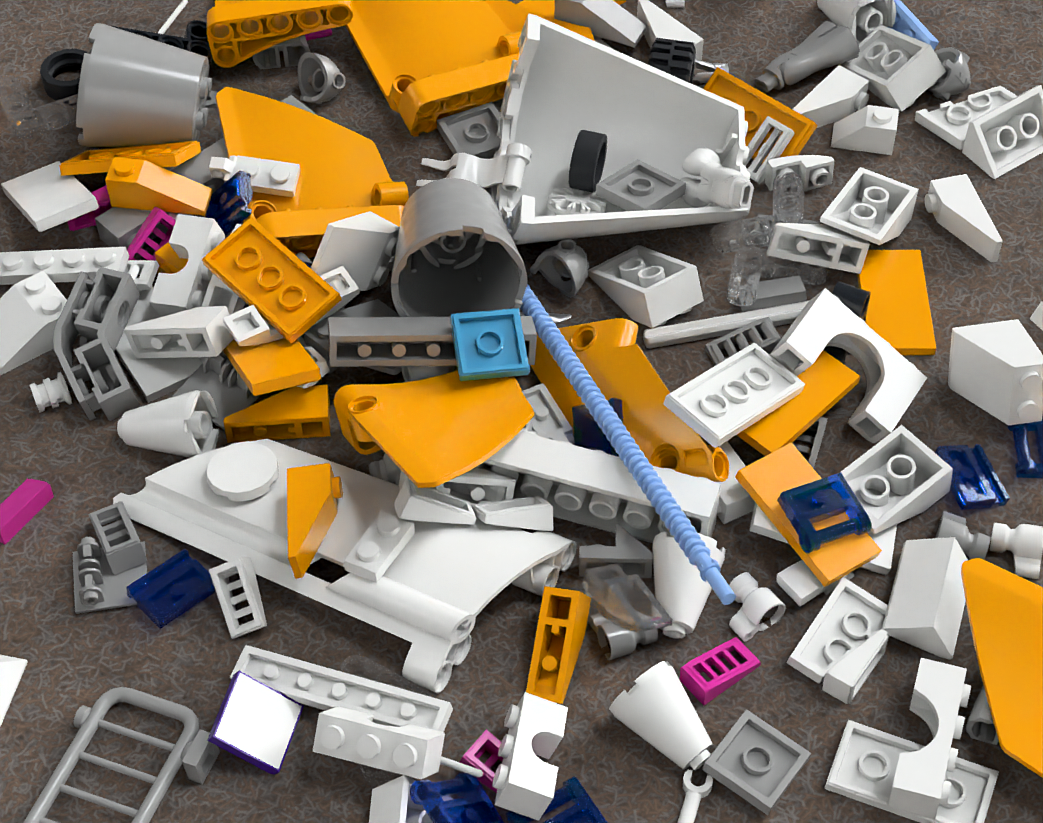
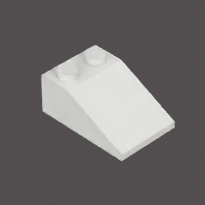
M881 24L858 44L860 49L859 57L839 64L869 80L868 89L887 105L899 109L901 112L910 107L924 91L932 87L946 72L931 45Z
M860 167L822 214L820 222L881 245L898 237L910 222L918 189Z
M371 211L329 223L311 269L320 276L344 266L360 291H367L378 287V285L381 286L389 274V268H387L391 257L395 256L399 226Z
M640 245L588 270L589 277L632 320L650 328L661 327L667 320L678 314L691 311L693 306L704 301L695 265Z
M44 270L14 284L0 298V376L53 349L54 328L67 299Z
M900 425L826 484L849 512L871 532L876 534L926 511L950 492L953 468L903 425Z

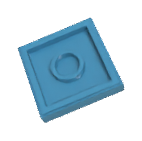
M519 308L451 314L450 324L460 381L529 374L530 368Z

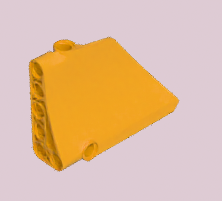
M215 0V7H212L207 13V38L213 60L218 66L230 68L269 47L289 39L347 25L353 18L352 0Z
M352 0L353 18L345 26L390 108L400 114L413 137L419 136L421 132L428 133L437 129L438 119L494 102L504 97L512 60H518L519 58L518 40L521 31L511 32L484 0Z
M224 87L217 93L215 100L228 159L230 156L239 155L300 164L299 179L293 198L235 189L243 223L252 217L292 253L302 252L308 258L316 256L329 223L371 211L400 227L402 211L409 199L408 188L403 181L394 182L391 180L380 153L372 140L321 116L265 96L232 87Z
M458 370L436 377L404 383L344 385L334 396V407L343 436L357 452L364 455L372 454L382 449L418 488L439 486L482 464L512 440L534 417L533 408L522 393L520 385L514 376L460 381Z
M981 558L964 561L961 565V577L979 669L1000 747L1004 753L1043 778V587Z

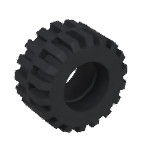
M656 38L651 47L648 65L693 84L696 58L694 43Z

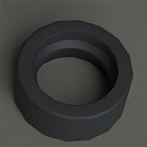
M76 48L63 49L46 57L41 64L40 75L44 89L50 98L63 103L77 102L80 77L71 81L56 80L55 77L68 70H81L84 53H88L87 51Z
M587 130L579 132L570 162L568 181L570 188L591 193L596 191V184L601 180L606 158V134Z

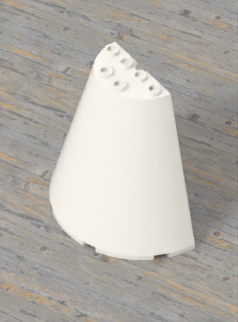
M527 15L518 40L519 58L518 60H512L497 130V136H499L501 142L499 150L494 154V158L506 154L507 146L511 143L527 145L532 149L530 163L525 166L520 192H507L502 189V184L491 186V197L515 245L737 221L749 214L751 203L747 208L726 209L713 202L704 207L696 208L686 204L681 197L661 210L626 211L607 201L606 213L558 215L552 212L547 207L549 194H552L553 189L560 188L563 190V187H569V169L572 152L581 130L607 135V152L600 182L636 160H640L679 180L684 177L701 180V176L688 174L682 168L684 160L698 148L713 150L718 155L722 167L737 170L750 179V173L746 171L745 166L749 156V147L745 146L748 122L744 118L743 106L537 15ZM572 189L574 192H582V190Z

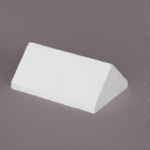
M1041 85L1026 91L969 122L962 153L993 179L1043 153V89Z
M955 537L905 541L882 627L883 630L888 632L889 636L949 660L953 658L966 601L961 577V565L968 559Z

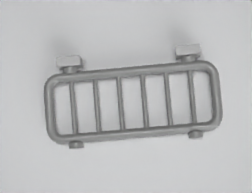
M118 687L110 689L99 697L92 708L82 705L77 710L74 717V726L79 728L23 823H58L45 818L60 792L132 816L134 818L131 823H149L181 765L183 764L189 780L203 784L220 750L218 746L207 741L210 732L199 730L198 717L188 707L132 688ZM118 702H126L177 719L184 724V729L176 744L104 721L103 719L112 705ZM100 727L169 750L171 753L156 777L84 751L96 730ZM79 759L153 785L139 810L65 785Z

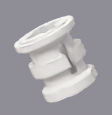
M61 372L57 373V379L50 381L49 378L43 379L42 384H30L39 413L45 411V407L51 405L52 408L59 407L58 403L63 401L69 405L72 404L67 384Z

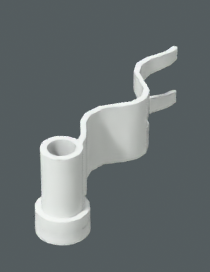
M511 143L507 146L506 154L492 159L479 158L467 153H456L447 161L422 158L421 165L442 171H450L446 178L468 180L482 188L502 184L503 190L518 193L521 190L525 166L530 163L532 149L524 144ZM417 180L416 186L422 187L436 180Z

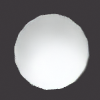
M246 441L230 444L216 452L207 465L208 483L213 492L220 497L221 494L228 496L229 500L232 501L252 500L264 495L271 489L270 485L274 480L277 481L279 477L277 457L270 448L261 443Z

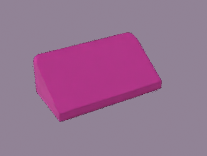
M27 478L0 504L1 543L7 544L54 497L50 484L45 481Z

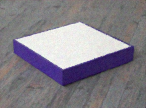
M239 670L233 674L207 741L269 774L275 775L280 772L304 705Z

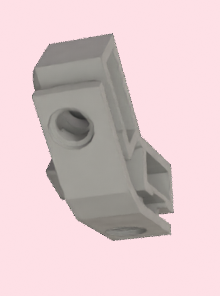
M99 267L94 280H90L86 272L80 271L55 325L53 349L79 404L89 420L95 419L94 411L102 408L108 420L111 421L122 416L128 410L140 407L114 353L140 293L131 274L104 267ZM78 334H80V347L74 349L80 364L72 367V347ZM88 380L95 386L92 388L93 392L91 393L88 392L89 390L85 384Z

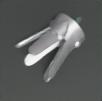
M695 59V68L709 72L697 73L693 80L707 83L717 67L729 73L728 64H712Z

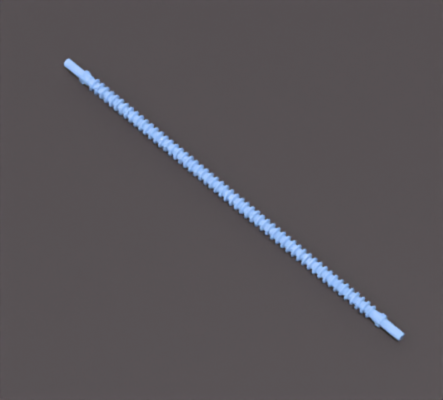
M527 284L522 299L523 304L520 308L525 316H532L538 336L561 368V371L565 373V377L569 379L570 384L573 385L574 390L577 391L578 396L581 397L582 402L606 435L607 440L610 441L611 446L615 448L624 465L628 467V471L632 474L634 480L637 481L642 492L651 501L652 507L660 515L661 520L665 522L666 528L674 536L675 541L679 543L680 549L689 558L690 564L697 566L701 579L710 584L722 604H731L735 600L736 595L721 575L718 562L710 557V549L705 547V542L701 540L695 527L691 525L690 520L681 511V507L672 497L671 492L667 490L662 479L653 470V466L644 456L639 445L635 443L626 426L622 424L613 407L605 399L600 388L597 387L584 365L580 362V359L576 356V353L573 352L571 346H569L556 324L553 323L552 318L549 317V314Z

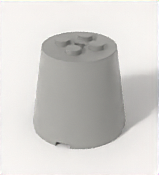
M96 23L89 35V42L94 43L91 54L84 53L79 81L76 127L83 128V134L78 135L79 145L82 147L117 148L186 141L198 142L200 131L207 124L208 108H205L206 98L210 96L212 88V78H209L208 57L106 24Z
M458 178L436 180L415 191L407 200L402 211L391 278L392 300L400 317H450L451 314L514 308H519L520 310L527 287L526 268L491 195L478 184Z

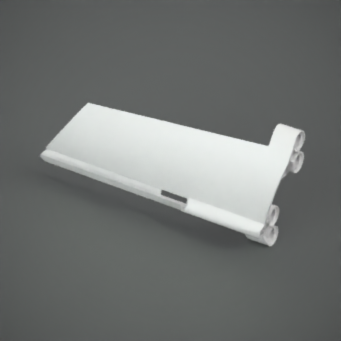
M270 439L249 441L261 443L270 448L277 457L279 477L277 481L274 480L270 485L271 489L255 499L232 501L229 500L228 496L221 494L220 497L213 492L208 483L207 465L211 457L221 448L193 456L146 477V486L136 494L126 495L121 492L113 498V504L120 501L123 502L130 519L225 561H231L241 556L250 557L255 574L412 642L403 666L402 676L404 679L435 693H440L446 687L452 673L453 664L459 665L466 658L471 647L472 637L470 633L475 625V617L510 583L543 596L544 586L555 588L559 571L565 572L570 567L577 549L575 541L550 531L537 530L534 533H529L516 527L486 524L478 517H476L474 525L408 520L414 523L415 533L377 583L353 573H348L333 583L305 573L303 578L295 579L288 560L287 468L330 463L334 477L340 476L342 482L343 498H337L338 513L310 564L320 558H324L344 567V559L382 511L398 517L394 504L400 490L396 484Z

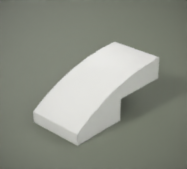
M801 560L779 572L776 582L799 606H802L822 592L827 595L835 590L842 578L824 587L804 561ZM851 572L845 575L844 578L850 580L854 577V574Z

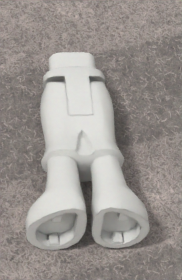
M698 148L684 160L682 165L683 171L694 176H701V180L691 177L680 179L686 183L685 195L681 196L686 204L698 208L713 202L726 209H742L750 205L754 190L750 179L737 170L722 167L718 155L713 150Z

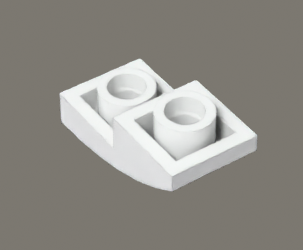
M796 155L767 160L765 184L770 191L799 184L803 192L832 184L835 160L832 157L821 155Z

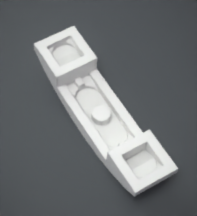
M344 266L320 275L323 280L340 294L342 300L316 323L338 311L360 293L359 287ZM254 305L223 318V323L239 346L259 345L285 338L261 317Z

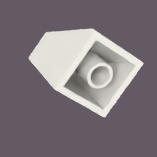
M1016 319L952 328L948 373L950 389L1008 426L1042 421L1043 354L1020 321Z

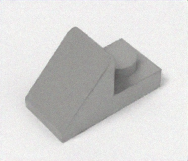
M616 524L615 546L594 544L579 547V577L651 578L653 553L619 524Z

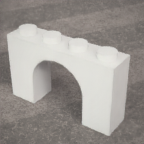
M825 288L806 304L770 356L797 377L813 365L825 346H836L852 354L865 372L867 389L863 400L847 423L865 439L875 444L893 431L927 377L914 364L897 352L889 342L872 330L864 320L855 315Z

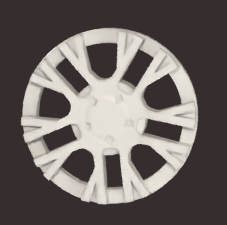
M563 187V190L560 188L553 189L552 194H549L547 200V207L558 215L606 213L607 200L597 196L596 192H574L570 187Z

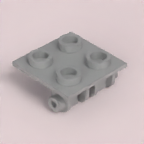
M220 354L217 357H200L199 359L203 363L172 397L194 390L209 392L214 400L218 417L212 418L211 421L225 430L224 418L251 406L260 395L253 396L230 360Z
M92 537L81 539V543L77 546V551L72 552L76 614L150 603L147 561L122 573L113 574L103 549L95 542V539ZM143 541L141 544L146 555L145 541Z

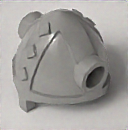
M952 47L934 51L946 72L932 87L927 89L935 97L941 98L944 101H948L951 95L964 92L971 84L970 71L967 64L970 57Z
M306 52L299 59L298 82L302 96L300 95V101L322 104V102L330 101L339 94L345 86V76L340 73L336 64L328 57ZM309 76H312V86L308 83Z
M563 239L558 245L544 250L531 266L530 272L536 274L539 270L550 284L558 288L565 296L571 298L577 294L588 277L589 262H587V254L580 246L576 245L571 239ZM561 276L571 279L569 281H563L561 279Z

